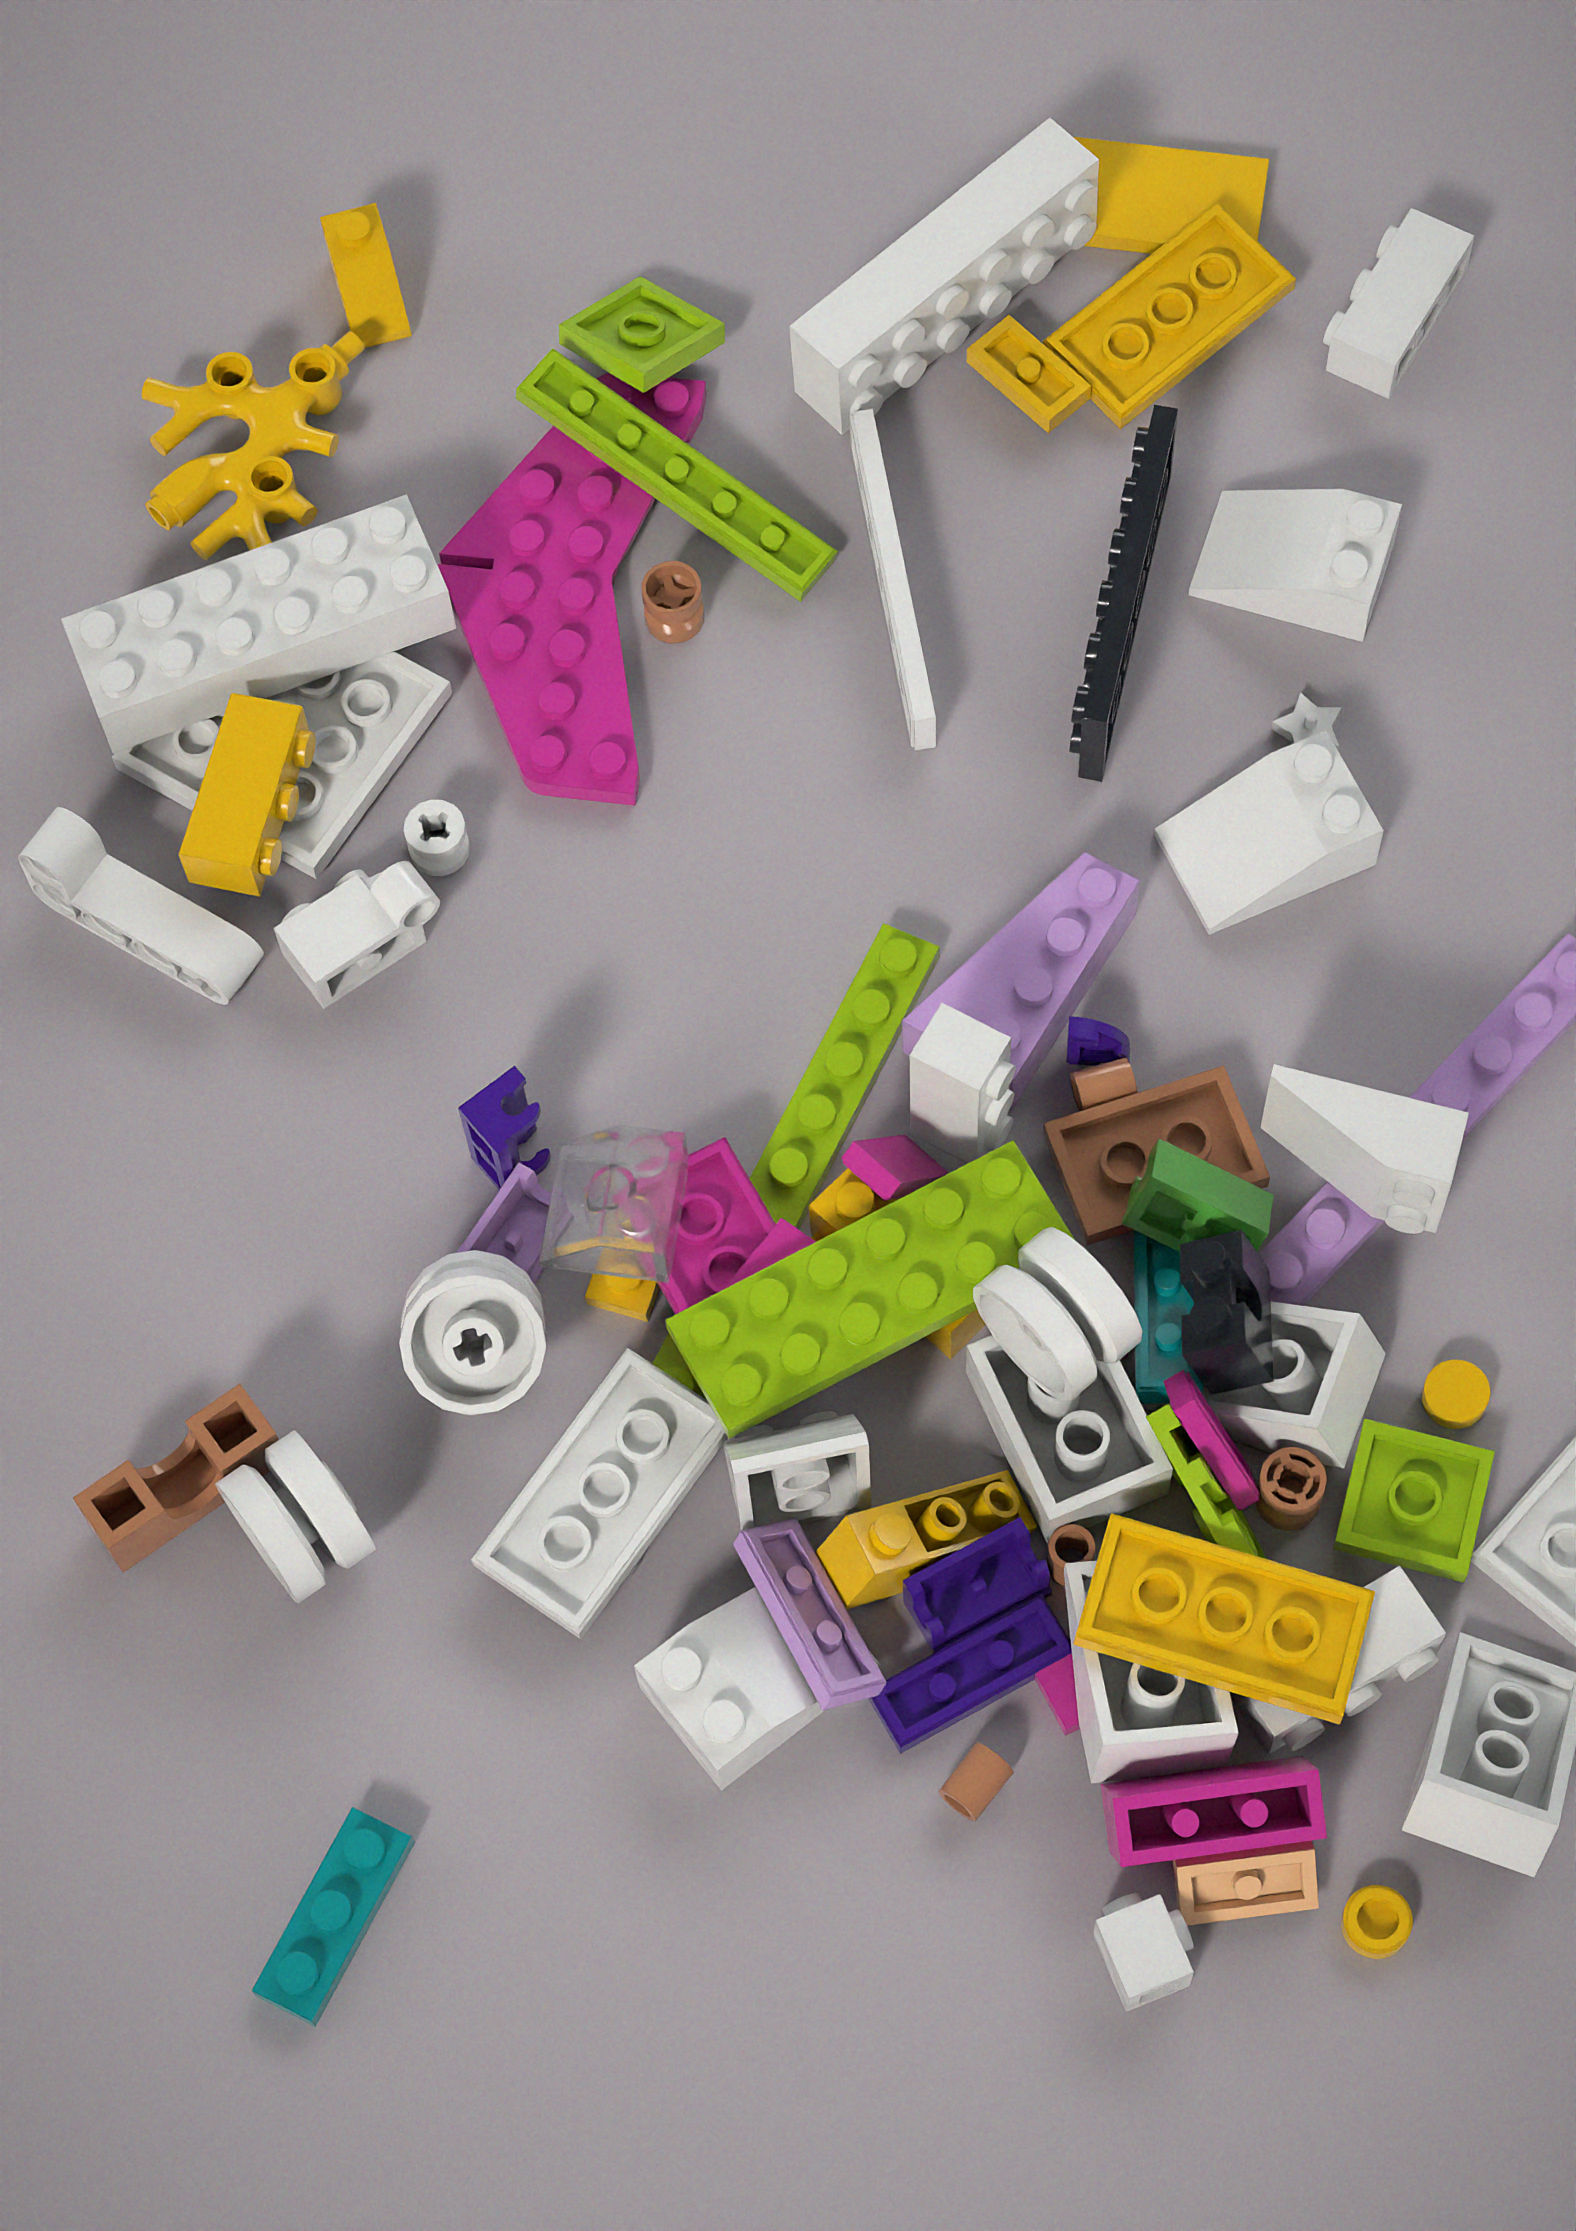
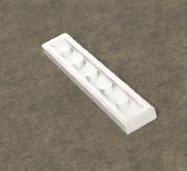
M873 408L853 411L852 416H850L851 450L910 743L915 751L936 747V715Z

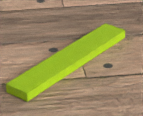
M554 348L545 355L516 388L515 399L801 602L835 562L838 550Z

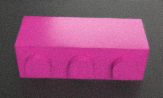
M1303 1755L1100 1784L1108 1848L1110 1854L1120 1867L1327 1838L1319 1769Z

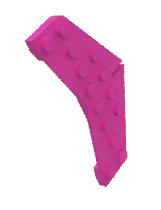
M610 373L596 378L684 442H691L703 419L707 396L706 381L669 377L643 393ZM555 426L551 427L440 551L441 564H437L448 589L451 606L525 786L532 792L543 796L635 806L640 775L613 586L615 575L655 498Z

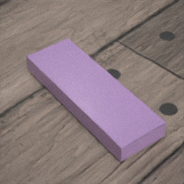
M797 1518L740 1531L733 1545L822 1711L878 1696L887 1682Z

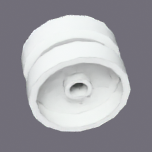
M1049 1227L1043 1229L1018 1250L1019 1269L1009 1265L997 1267L973 1287V1299L980 1316L993 1337L1014 1363L1046 1393L1065 1402L1073 1400L1096 1380V1360L1107 1364L1116 1363L1141 1342L1143 1331L1138 1317L1125 1294L1105 1268L1069 1235Z
M478 1250L448 1254L423 1269L407 1291L401 1317L399 1340L404 1371L419 1394L443 1410L466 1415L499 1411L523 1397L539 1376L546 1351V1327L541 1294L526 1271L504 1256ZM475 1328L477 1335H468L464 1330Z
M292 1430L265 1449V1463L280 1487L278 1491L274 1492L255 1468L247 1465H241L216 1482L215 1486L272 1573L296 1603H300L326 1585V1571L310 1544L317 1541L336 1565L347 1569L375 1551L376 1548L366 1528L356 1514L357 1509L342 1484L328 1465L318 1459L304 1439L295 1430Z

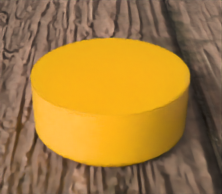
M1459 1359L1447 1360L1436 1365L1427 1375L1422 1389V1404L1427 1415L1440 1426L1449 1429H1463L1478 1422L1485 1413L1490 1399V1385L1482 1370L1468 1361Z
M1369 1885L1357 1890L1348 1899L1341 1916V1929L1348 1945L1358 1954L1372 1959L1387 1958L1400 1951L1407 1942L1413 1927V1916L1408 1902L1399 1892L1384 1885Z

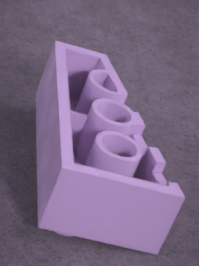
M1084 852L902 1020L903 1053L910 1055L941 1003L1011 1037L1010 1063L1016 1066L1015 1074L1009 1085V1090L1015 1093L1010 1107L1012 1111L1068 1023L1069 1016L1073 1015L1135 917L1140 880Z

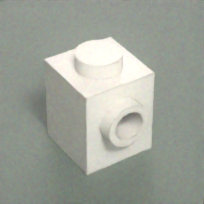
M1140 1893L1123 1896L1102 1908L1104 1917L1095 1921L1093 1935L1126 2012L1190 1986L1194 1971L1186 1951L1193 1949L1194 1946L1186 1922L1178 1909L1168 1912L1160 1894L1143 1901Z

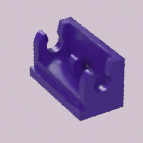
M515 1065L458 1107L471 1158L498 1190L501 1189L518 1163L533 1170L537 1176L548 1166L551 1158L550 1150L544 1148L538 1151L531 1160L521 1161L517 1146L526 1143L537 1130L535 1123L540 1116L541 1109L537 1102L528 1105L524 1086L527 1083L526 1078Z
M1021 1517L903 1580V1603L933 1654L1041 1594L1045 1599L1052 1595V1589L1049 1586V1568L1044 1559L1038 1561L1030 1545V1532Z

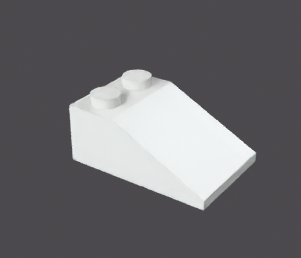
M1346 489L1222 491L1189 587L1188 595L1363 642L1394 546L1402 504Z
M1327 730L1268 754L1156 827L1154 835L1208 935L1376 865L1384 830Z
M1274 1064L1260 1128L1371 1217L1385 1220L1389 1227L1404 1233L1416 1234L1423 1232V1230L1436 1233L1452 1184L1469 1113Z
M1236 1297L1237 1303L1245 1302L1249 1308L1247 1298ZM1271 1302L1274 1382L1213 1395L1203 1385V1395L1232 1440L1271 1454L1281 1448L1298 1447L1314 1454L1322 1465L1344 1468L1386 1353L1359 1313ZM1171 1403L1143 1404L1146 1409L1157 1411L1167 1404L1171 1405Z
M819 1412L803 1418L799 1422L800 1425L779 1430H774L773 1427L768 1425L754 1426L736 1435L735 1439L723 1441L726 1464L741 1531L792 1518H797L799 1524L871 1509L869 1443L866 1431L854 1414L838 1417L836 1412Z
M1097 1561L1065 1563L1064 1579L1078 1719L1091 1784L1227 1766L1239 1734L1229 1691L1073 1645Z
M756 1586L691 1622L634 1665L639 1688L721 1791L825 1711H822ZM871 1653V1655H872L873 1659L875 1660V1662H876L878 1668L880 1669V1668H881L880 1663L878 1662V1660H877V1659L873 1656V1654Z
M1460 1632L1414 1777L1401 1830L1535 1877L1559 1827L1576 1747V1672Z

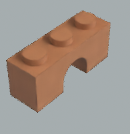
M240 1383L185 1420L188 1434L180 1446L167 1457L145 1468H134L128 1459L73 1497L84 1518L123 1573L224 1504L225 1501L215 1483L241 1465L255 1468L262 1477L270 1472L265 1463V1449L278 1441L279 1438Z

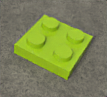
M641 276L559 324L560 345L643 393L725 343V323Z
M1364 1418L1333 1550L1464 1583L1468 1575L1495 1451Z

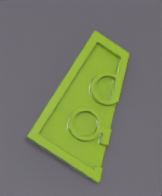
M1167 1404L1147 1415L1146 1419L1173 1468L1172 1475L1181 1487L1185 1486L1197 1507L1192 1510L1193 1516L1206 1540L1268 1559L1243 1510L1239 1511L1177 1418L1172 1406Z

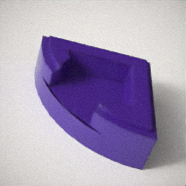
M1069 1016L1066 1063L1095 1066L1122 1058H1127L1130 1063V1041L1121 1030L1098 1020Z

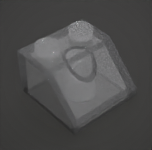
M617 1125L561 1142L539 1259L540 1267L669 1283L689 1169L685 1133Z

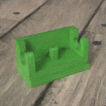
M1158 1139L1150 1151L1147 1169L1143 1178L1136 1176L1132 1184L1122 1224L1180 1252L1181 1243L1242 1230L1257 1252L1269 1234L1274 1195L1162 1139Z

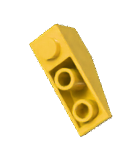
M1005 1470L846 1515L815 1553L845 1608L851 1609L902 1593L904 1579L1021 1517L1030 1533L1037 1528V1525L1009 1471Z

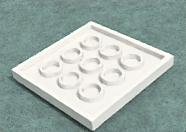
M393 651L264 698L302 706L309 731L314 732L316 736L315 752L311 765L308 768L301 767L296 782L299 788V800L295 816L291 822L284 821L279 836L282 842V861L318 879L452 695L450 681ZM224 713L114 753L112 759L116 769L193 811Z

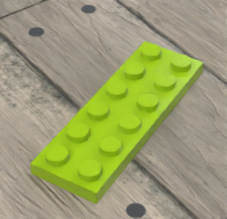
M1012 1140L665 1320L666 1327L730 1439L977 1310L973 1299V1287L999 1266L1009 1265L1019 1269L1018 1250L1043 1229L1053 1227L1066 1233L1073 1239L1074 1237L1018 1146Z

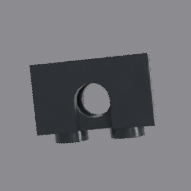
M1242 1230L1181 1243L1180 1280L1194 1301L1190 1314L1181 1316L1182 1356L1211 1395L1274 1382L1270 1273L1263 1260ZM1236 1289L1245 1292L1249 1308L1245 1302L1237 1303Z

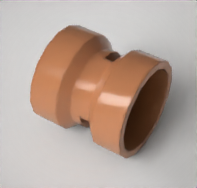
M664 561L653 566L645 574L641 583L645 624L650 634L659 641L669 644L688 641L700 632L704 623L701 580L692 567L682 562Z
M1298 1447L1281 1448L1269 1455L1262 1465L1257 1486L1260 1494L1258 1495L1259 1500L1256 1501L1257 1511L1265 1522L1274 1528L1291 1531L1299 1530L1314 1520L1319 1513L1327 1483L1325 1468L1318 1457L1308 1450ZM1290 1476L1296 1477L1301 1481V1483H1299L1295 1479H1291Z

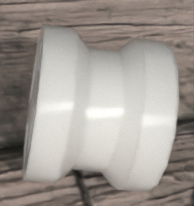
M433 799L421 802L410 810L405 818L403 831L412 863L419 871L430 876H446L455 873L465 864L470 851L466 825L461 811L452 803ZM446 830L443 834L433 836L428 833L429 831Z

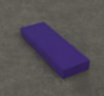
M1041 1594L888 1678L886 1685L879 1695L868 1699L899 1753L902 1754L1035 1680V1673L1072 1653L1071 1641Z

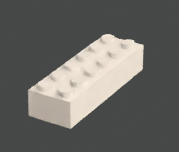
M1048 118L789 326L795 393L841 435L850 429V416H852L853 411L873 408L875 416L887 398L901 387L908 388L915 384L930 363L944 352L951 353L958 349L966 340L969 332L987 317L992 319L1001 314L1015 294L1029 283L1036 284L1040 282L1050 272L1058 259L1071 249L1078 250L1082 248L1092 238L1097 227L1099 159L1054 120Z
M407 494L61 618L113 754L225 713L231 693L264 699L456 629L448 589Z

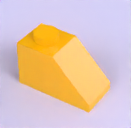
M376 203L320 217L329 260L350 331L361 339L365 348L412 336L390 248Z

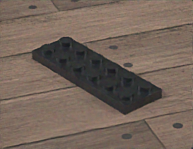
M1154 404L1149 428L1140 426L1137 428L1131 460L1134 463L1131 477H1126L1120 504V513H1122L1119 529L1115 528L1113 531L1109 550L1108 565H1110L1108 580H1102L1096 608V617H1098L1096 632L1089 635L1084 659V669H1086L1083 686L1078 685L1072 710L1071 722L1074 723L1069 752L1080 754L1078 778L1100 782L1103 780L1171 480L1178 408Z

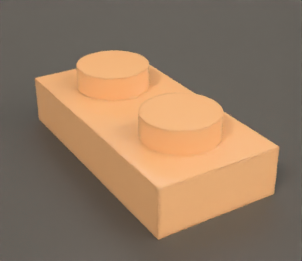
M1312 1841L1173 1860L1177 1909L1182 1914L1187 1926L1319 1909L1315 1848Z

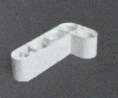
M54 808L18 855L19 863L31 889L50 908L218 1004H229L264 956L262 948L244 931L107 854L100 836L93 827L81 817L65 808Z

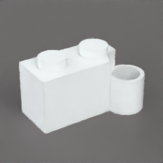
M409 861L397 862L382 873L380 872L371 877H368L363 870L358 869L344 875L336 883L332 891L312 904L304 903L292 909L284 917L282 923L274 928L282 955L322 1008L325 1009L427 942L422 925L429 921L437 912L440 900Z

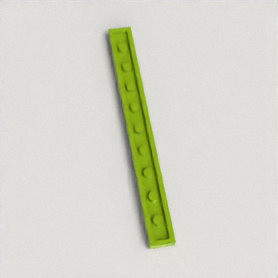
M885 923L882 924L749 1178L776 1224L783 1218L797 1229H800L809 1212V1205L815 1200L902 1032V1020L912 1012L940 958V946ZM668 1333L652 1364L706 1399L671 1335Z

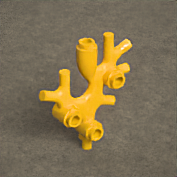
M349 331L332 347L323 344L319 348H307L298 352L292 358L289 365L291 378L274 387L260 386L256 381L250 360L238 352H224L215 356L206 368L207 381L201 385L191 387L178 386L148 377L142 387V399L174 410V416L149 438L153 447L161 455L166 456L202 423L213 417L224 415L232 419H241L247 423L250 430L249 439L236 451L214 453L194 458L176 468L150 491L151 499L145 503V507L151 517L165 530L170 531L175 525L181 528L197 515L218 493L222 491L234 492L237 496L234 504L190 542L194 551L204 560H208L225 543L235 537L242 538L246 542L249 551L272 543L264 520L270 523H283L292 518L302 527L309 525L315 519L318 509L298 493L292 469L282 458L287 453L295 450H309L328 457H333L336 453L339 443L338 434L308 425L306 415L307 412L314 415H325L333 411L339 404L342 397L340 381L349 374L348 364L365 349L361 339L355 333Z

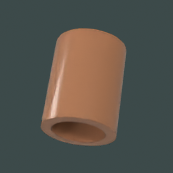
M1127 1058L1070 1072L1072 1092L1079 1112L1138 1093L1135 1077Z
M1075 1524L1059 1527L1053 1532L1048 1543L1047 1566L1050 1576L1062 1586H1065L1064 1567L1065 1563L1068 1562L1060 1559L1058 1553L1065 1549H1075L1085 1556L1079 1562L1094 1561L1095 1541L1093 1536L1087 1529Z
M976 1743L942 1785L938 1793L954 1810L975 1822L1014 1772L1009 1764L997 1753L981 1743Z

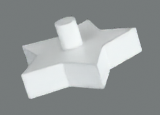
M1300 692L1294 712L1273 721L1271 729L1291 741V744L1327 730L1339 751V744L1333 727L1340 716L1342 707H1317Z

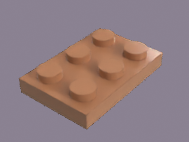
M1224 1065L1043 1123L1044 1138L1086 1245L1133 1231V1229L1122 1224L1130 1190L1136 1176L1143 1178L1147 1169L1150 1151L1158 1139H1162L1261 1189L1269 1185V1172Z

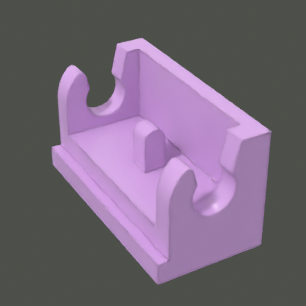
M518 1163L456 1253L478 1250L504 1256L526 1271L535 1285L579 1220L578 1215L572 1212L570 1199L561 1188L557 1187L553 1194L549 1193L538 1184L537 1181L539 1179L533 1170Z

